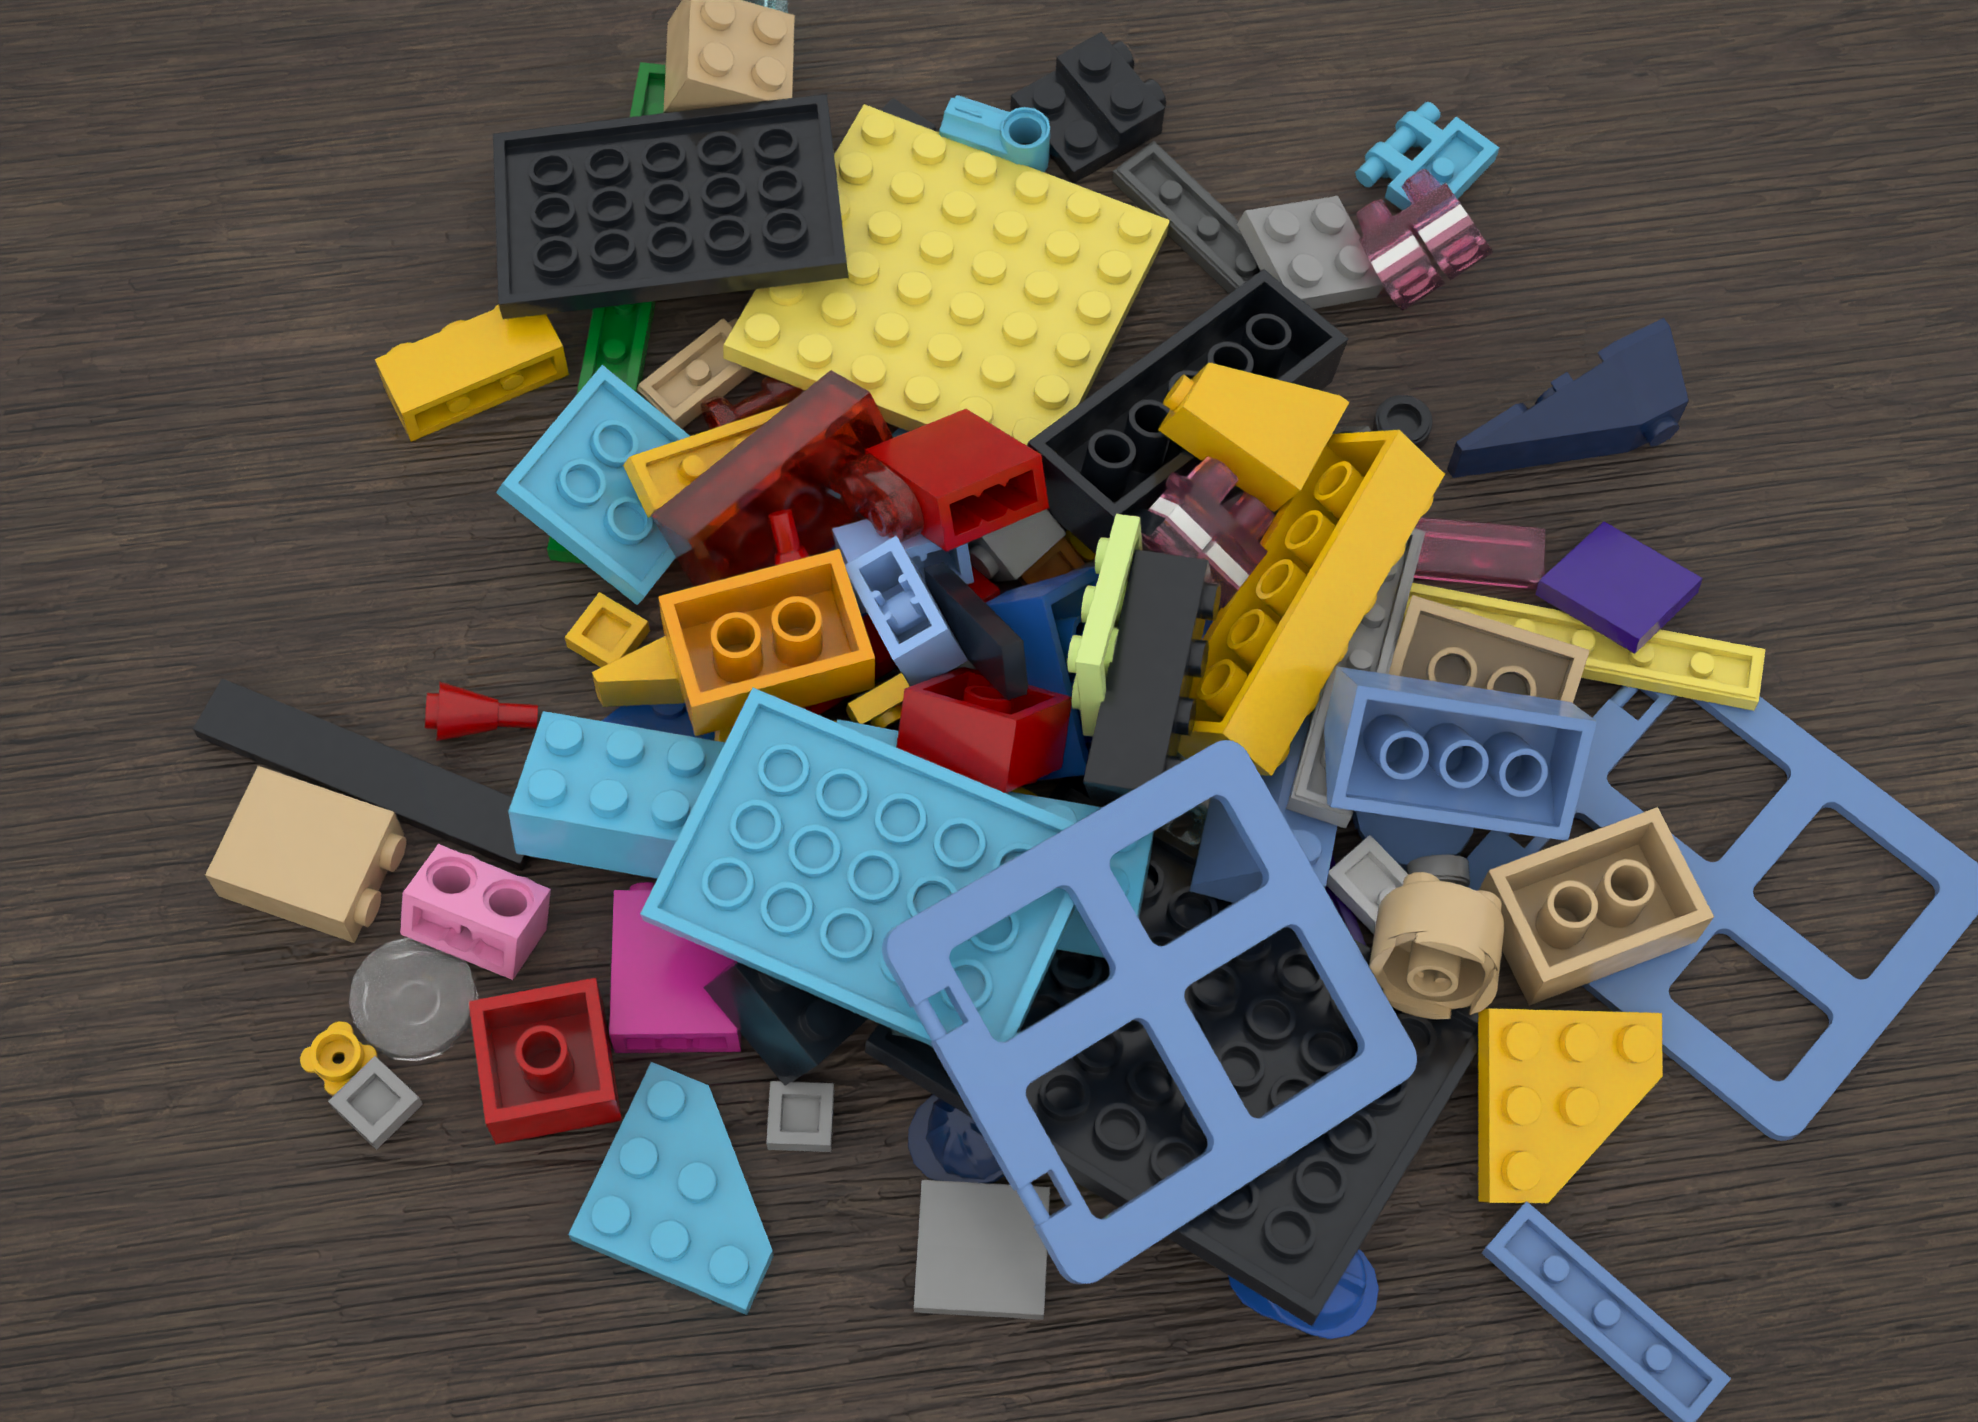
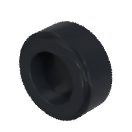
M1409 395L1392 396L1383 401L1378 407L1373 422V431L1400 430L1421 449L1428 441L1432 429V415L1429 408L1415 397Z

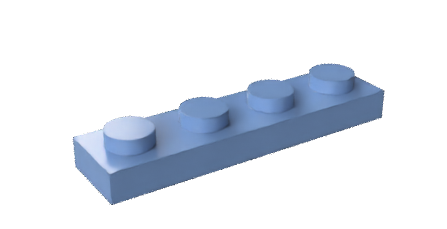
M1527 1201L1483 1250L1482 1254L1673 1422H1696L1730 1381L1731 1378Z

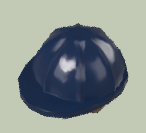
M935 1095L930 1096L917 1108L908 1130V1148L914 1164L929 1179L988 1184L994 1183L1005 1176L973 1118Z

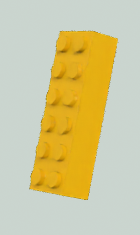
M1400 430L1332 434L1302 490L1278 510L1244 568L1249 577L1241 587L1234 585L1233 588L1238 589V591L1224 608H1220L1215 621L1212 622L1202 639L1209 643L1206 670L1203 678L1193 677L1189 698L1196 699L1195 722L1190 736L1181 735L1178 752L1186 759L1221 740H1231L1240 744L1249 754L1260 775L1272 776L1276 768L1287 758L1293 738L1305 717L1316 707L1320 691L1334 667L1345 657L1351 637L1364 615L1373 608L1377 600V592L1392 566L1403 556L1408 538L1419 519L1430 509L1434 499L1433 495L1445 476Z

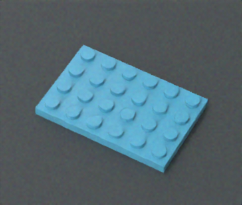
M752 688L640 915L643 921L932 1046V1040L913 1007L910 1008L883 959L882 944L885 936L895 926L1061 832L1075 822ZM1053 889L954 947L950 953V963L991 1036L998 1042H1005L1020 1032L1076 908L1070 895L1064 889ZM944 989L927 998L947 1033L963 1024Z

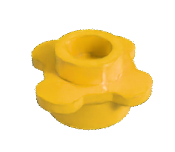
M339 1021L332 1023L327 1030L320 1033L314 1039L311 1047L303 1050L300 1063L306 1072L316 1073L324 1081L327 1093L334 1096L374 1056L377 1058L378 1056L373 1046L363 1045L358 1041L357 1037L353 1034V1028L350 1024ZM336 1054H343L345 1056L342 1063L336 1064L333 1062Z

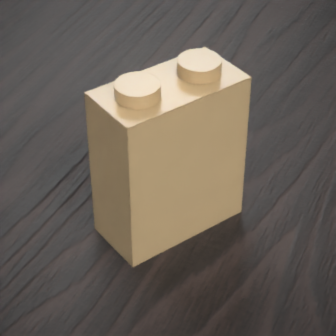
M258 766L205 876L219 897L355 943L362 926L369 927L378 913L381 903L380 886L387 871L394 872L401 863L406 848V837H404V832L393 811Z

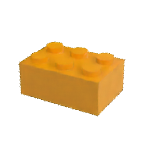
M840 549L658 596L664 634L695 737L733 727L752 688L801 708L875 688V656Z

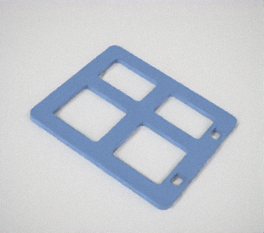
M1621 686L1592 717L1597 721L1574 818L1584 821L1592 829L1597 830L1644 812L1608 783L1607 775L1679 696L1640 689L1655 702L1637 720L1622 708L1639 689ZM1759 696V702L1754 711L1692 699L1784 770L1787 775V782L1723 857L1716 862L1706 861L1672 834L1714 915L1713 920L1697 942L1582 985V987L1613 1012L1662 1013V1051L1766 1136L1774 1140L1786 1141L1795 1138L1808 1125L1977 917L1978 863ZM1823 808L1836 810L1928 881L1935 890L1932 901L1866 979L1853 977L1760 904L1753 895V889ZM1491 830L1466 858L1469 861L1470 885L1468 888L1475 891L1479 890L1488 870L1539 852L1551 839L1535 836L1523 848L1508 836L1510 833ZM1716 934L1729 936L1821 1009L1828 1017L1829 1024L1826 1030L1782 1081H1774L1674 1002L1669 995L1670 986Z
M1221 740L1208 746L895 926L887 933L882 944V955L888 969L910 1008L913 1007L932 1040L931 1045L1013 1191H1017L1035 1223L1034 1228L1060 1274L1066 1280L1075 1284L1094 1283L1407 1080L1413 1074L1417 1064V1054L1412 1041L1249 754L1240 744L1231 740ZM1209 798H1215L1224 806L1258 866L1263 878L1262 884L1257 890L1164 946H1157L1150 940L1111 871L1110 859L1115 853ZM1053 889H1064L1070 895L1110 967L1109 977L1106 981L1005 1042H998L991 1036L950 963V953L954 947ZM1289 927L1296 933L1355 1037L1358 1051L1353 1058L1257 1119L1252 1117L1245 1108L1188 1007L1184 994L1186 988L1280 929ZM943 989L963 1024L948 1033L945 1031L927 999ZM1135 1020L1144 1026L1205 1134L1207 1149L1202 1155L1104 1218L1098 1219L1090 1212L1026 1097V1089L1032 1081L1130 1021ZM1046 1172L1066 1205L1050 1216L1031 1184L1032 1181Z

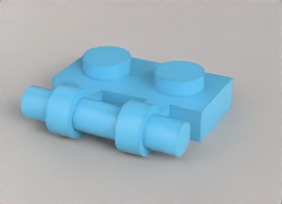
M1425 102L1416 112H1407L1396 123V132L1386 142H1377L1366 153L1365 163L1355 172L1357 180L1368 188L1372 187L1381 177H1390L1393 181L1387 187L1385 198L1424 227L1440 218L1496 160L1500 148L1458 117H1455L1443 130L1434 124L1440 118V111L1431 102ZM1420 146L1423 148L1412 161L1404 156L1411 147Z

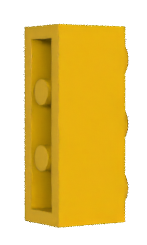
M499 305L493 310L467 321L459 320L452 322L440 332L417 342L397 345L386 355L375 359L384 389L411 442L569 375L563 345L547 314L502 319Z

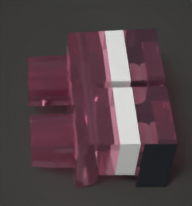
M1426 169L1420 170L1405 180V183L1401 186L1412 205L1397 215L1393 216L1383 199L1371 202L1356 214L1364 234L1359 241L1388 295L1402 311L1445 284L1418 239H1423L1435 261L1450 280L1494 253L1446 183L1441 185Z
M1208 456L1187 477L1172 472L1166 481L1168 489L1149 510L1140 507L1132 516L1140 517L1142 543L1151 552L1208 560L1213 583L1221 585L1219 607L1224 608L1268 551L1258 540L1265 533L1275 515L1256 497L1245 492L1232 508L1227 511L1220 502L1239 480L1224 463Z

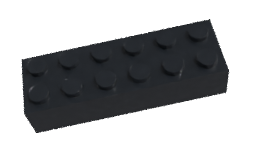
M1265 269L1261 270L1028 441L1027 446L1040 453L1042 457L1049 503L1047 510L1059 523L1096 554L1099 539L1101 537H1110L1116 514L1132 516L1140 507L1154 513L1150 507L1160 497L1176 503L1216 472L1158 430L1170 410L1163 405V401L1182 375L1192 379L1208 363H1213L1321 391L1333 381L1349 338Z

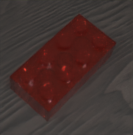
M830 370L655 511L651 517L694 587L775 566L777 548L768 515L776 511L792 510L800 544L805 547L809 556L825 553L835 545L832 528L865 520L881 507L874 502L865 449L892 439L893 436L871 393ZM831 489L842 495L838 499L827 492Z

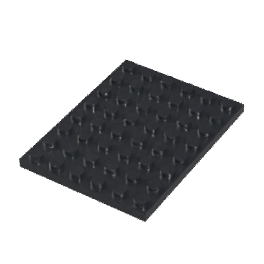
M1072 776L1063 777L1048 797L1092 806L1084 783ZM1161 827L1154 830L1150 863L1139 920L1150 940L1157 946H1164L1233 904V902L1189 891L1198 849ZM1284 927L1192 983L1185 990L1184 998L1245 1108L1254 1118L1258 1119L1347 1062L1358 1051L1355 1037L1296 933L1289 927ZM1354 939L1369 966L1372 949ZM1057 949L1020 1032L1106 981L1110 974V967L1106 959ZM1470 1006L1452 1009L1450 1019L1438 1020L1413 1016L1392 1007L1416 1050L1417 1064L1413 1074L1404 1082L1166 1237L1295 1317L1313 1326L1478 1053V1012L1469 1015ZM1130 1021L1032 1081L1027 1086V1100L1072 1180L1118 1208L1196 1159L1207 1149L1205 1134L1144 1026L1138 1021ZM879 1023L866 1040L865 1053L972 1118L933 1047Z

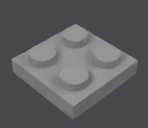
M1338 196L1245 210L1237 223L1260 270L1265 269L1312 309L1376 298L1384 287L1380 280L1381 278L1371 263L1373 261Z

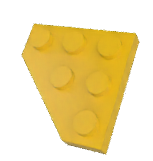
M1490 1008L1478 1012V1202L1525 1203L1527 1201L1528 1203H1549L1662 1078V1013Z

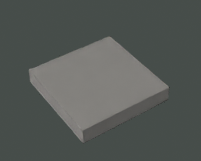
M922 1180L914 1313L1044 1319L1047 1249L1034 1228L1035 1223L1017 1191H1013L1011 1185ZM1033 1186L1049 1214L1050 1187Z

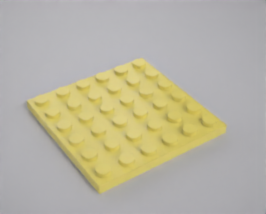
M864 104L834 154L849 278L756 289L723 344V358L907 431L914 430L963 409H968L1027 445L1028 441L1085 400L1167 236L1170 220L1034 168L1015 164L987 152L940 136L939 132Z

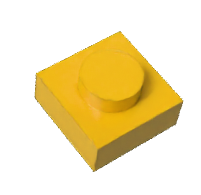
M599 592L567 633L565 641L569 649L597 666L603 667L636 651L649 634L650 628L647 620Z
M900 673L848 703L846 712L852 722L887 729L900 721L904 689L910 686L904 675Z

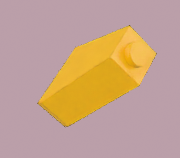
M1208 363L1192 379L1182 375L1173 385L1163 401V405L1170 410L1158 430L1258 502L1275 512L1302 490L1349 402L1340 395Z

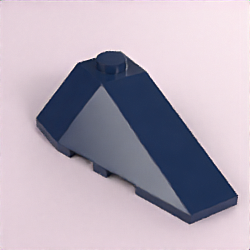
M1662 318L1611 343L1598 352L1602 362L1582 376L1573 380L1568 372L1551 381L1552 387L1537 399L1533 407L1528 409L1523 403L1515 404L1458 440L1447 467L1452 478L1626 453L1646 443L1653 447L1670 439L1679 430L1680 426L1678 423L1689 399L1671 328L1667 321Z

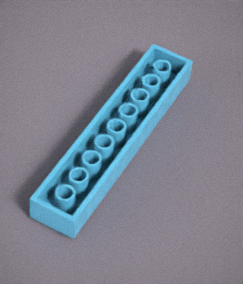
M543 711L508 811L516 854L658 879L725 742ZM1009 792L1008 794L1075 823L1102 808L1016 792ZM1154 831L1115 853L1110 859L1111 871L1138 918L1140 916L1150 863ZM1075 908L1057 949L1105 958L1079 911Z

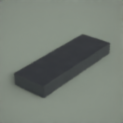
M942 562L924 568L926 585L966 658L1007 701L1026 695L1029 688L1023 640L948 565L946 566Z

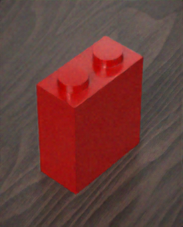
M963 409L865 449L874 502L946 552L1049 508L1041 454L968 409Z

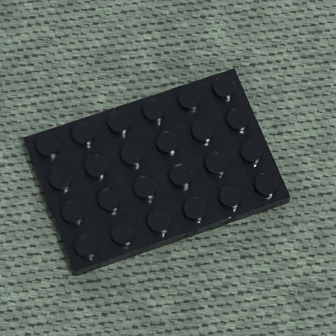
M827 94L493 133L498 305L502 319L849 278Z

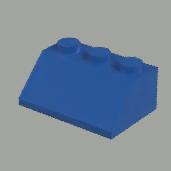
M1095 566L1015 588L986 602L1023 640L1028 685L1072 697L1076 673L1068 672V651L1073 635H1083L1086 623H1083L1081 619L1082 601L1087 585L1096 586L1099 574L1095 573ZM1071 706L1062 768L1037 780L1085 775L1093 737L1083 735L1080 710L1073 709Z

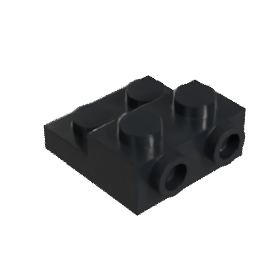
M1102 32L1057 56L1055 71L1011 95L1010 108L1012 110L1022 107L1034 108L1046 116L1050 125L1049 156L1073 184L1160 135L1163 128L1166 98L1163 90L1154 79L1149 78L1143 82L1133 70L1135 67L1134 59L1128 47L1119 40L1111 44Z

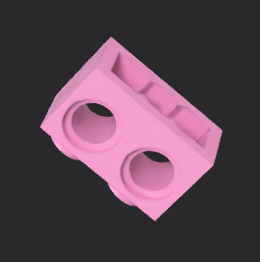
M438 844L403 891L400 934L513 980L547 930L551 889L537 884L529 878L517 876L482 862L472 855L462 854Z

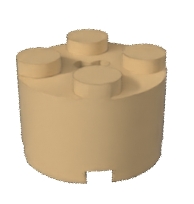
M1416 872L1407 875L1403 880L1402 886L1392 890L1383 898L1378 907L1369 967L1377 982L1383 988V992L1392 1007L1413 1016L1438 1020L1450 1019L1452 1009L1470 1006L1469 1015L1482 1011L1491 1004L1498 988L1505 926L1501 914L1502 903L1495 894L1484 890L1475 891L1463 885L1440 881L1429 873Z

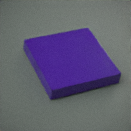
M1603 521L1539 580L1535 595L1635 654L1698 593L1703 578Z

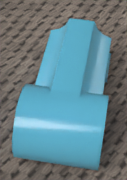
M956 95L955 98L951 97L944 111L942 125L939 130L940 136L1006 159L1015 164L1045 172L1049 163L1050 125L1042 112L1028 107L1016 108L1007 112Z

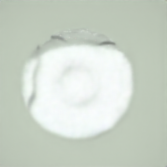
M403 937L384 943L364 959L352 979L349 1005L357 1030L371 1046L391 1059L421 1061L443 1054L454 1045L453 1042L461 1036L464 1030L465 1032L471 1025L468 1001L477 1000L478 994L470 967L464 960L411 938Z

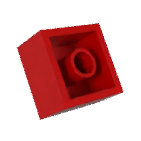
M961 667L904 689L896 748L1009 794L1014 789L1025 784L1035 783L1038 778L1062 768L1072 697L1028 685L1029 689L1026 695L1007 701L978 670Z
M596 978L468 1001L485 1123L496 1145L622 1121L604 1002Z

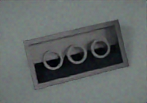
M1135 549L1117 628L1119 631L1112 662L1109 664L1105 681L1104 702L1101 701L1083 780L1092 806L1104 807L1184 761L1183 757L1177 756L1181 735L1190 736L1195 722L1196 699L1189 698L1193 677L1203 678L1208 660L1209 643L1202 640L1205 621H1215L1221 596V585L1213 583L1208 560Z

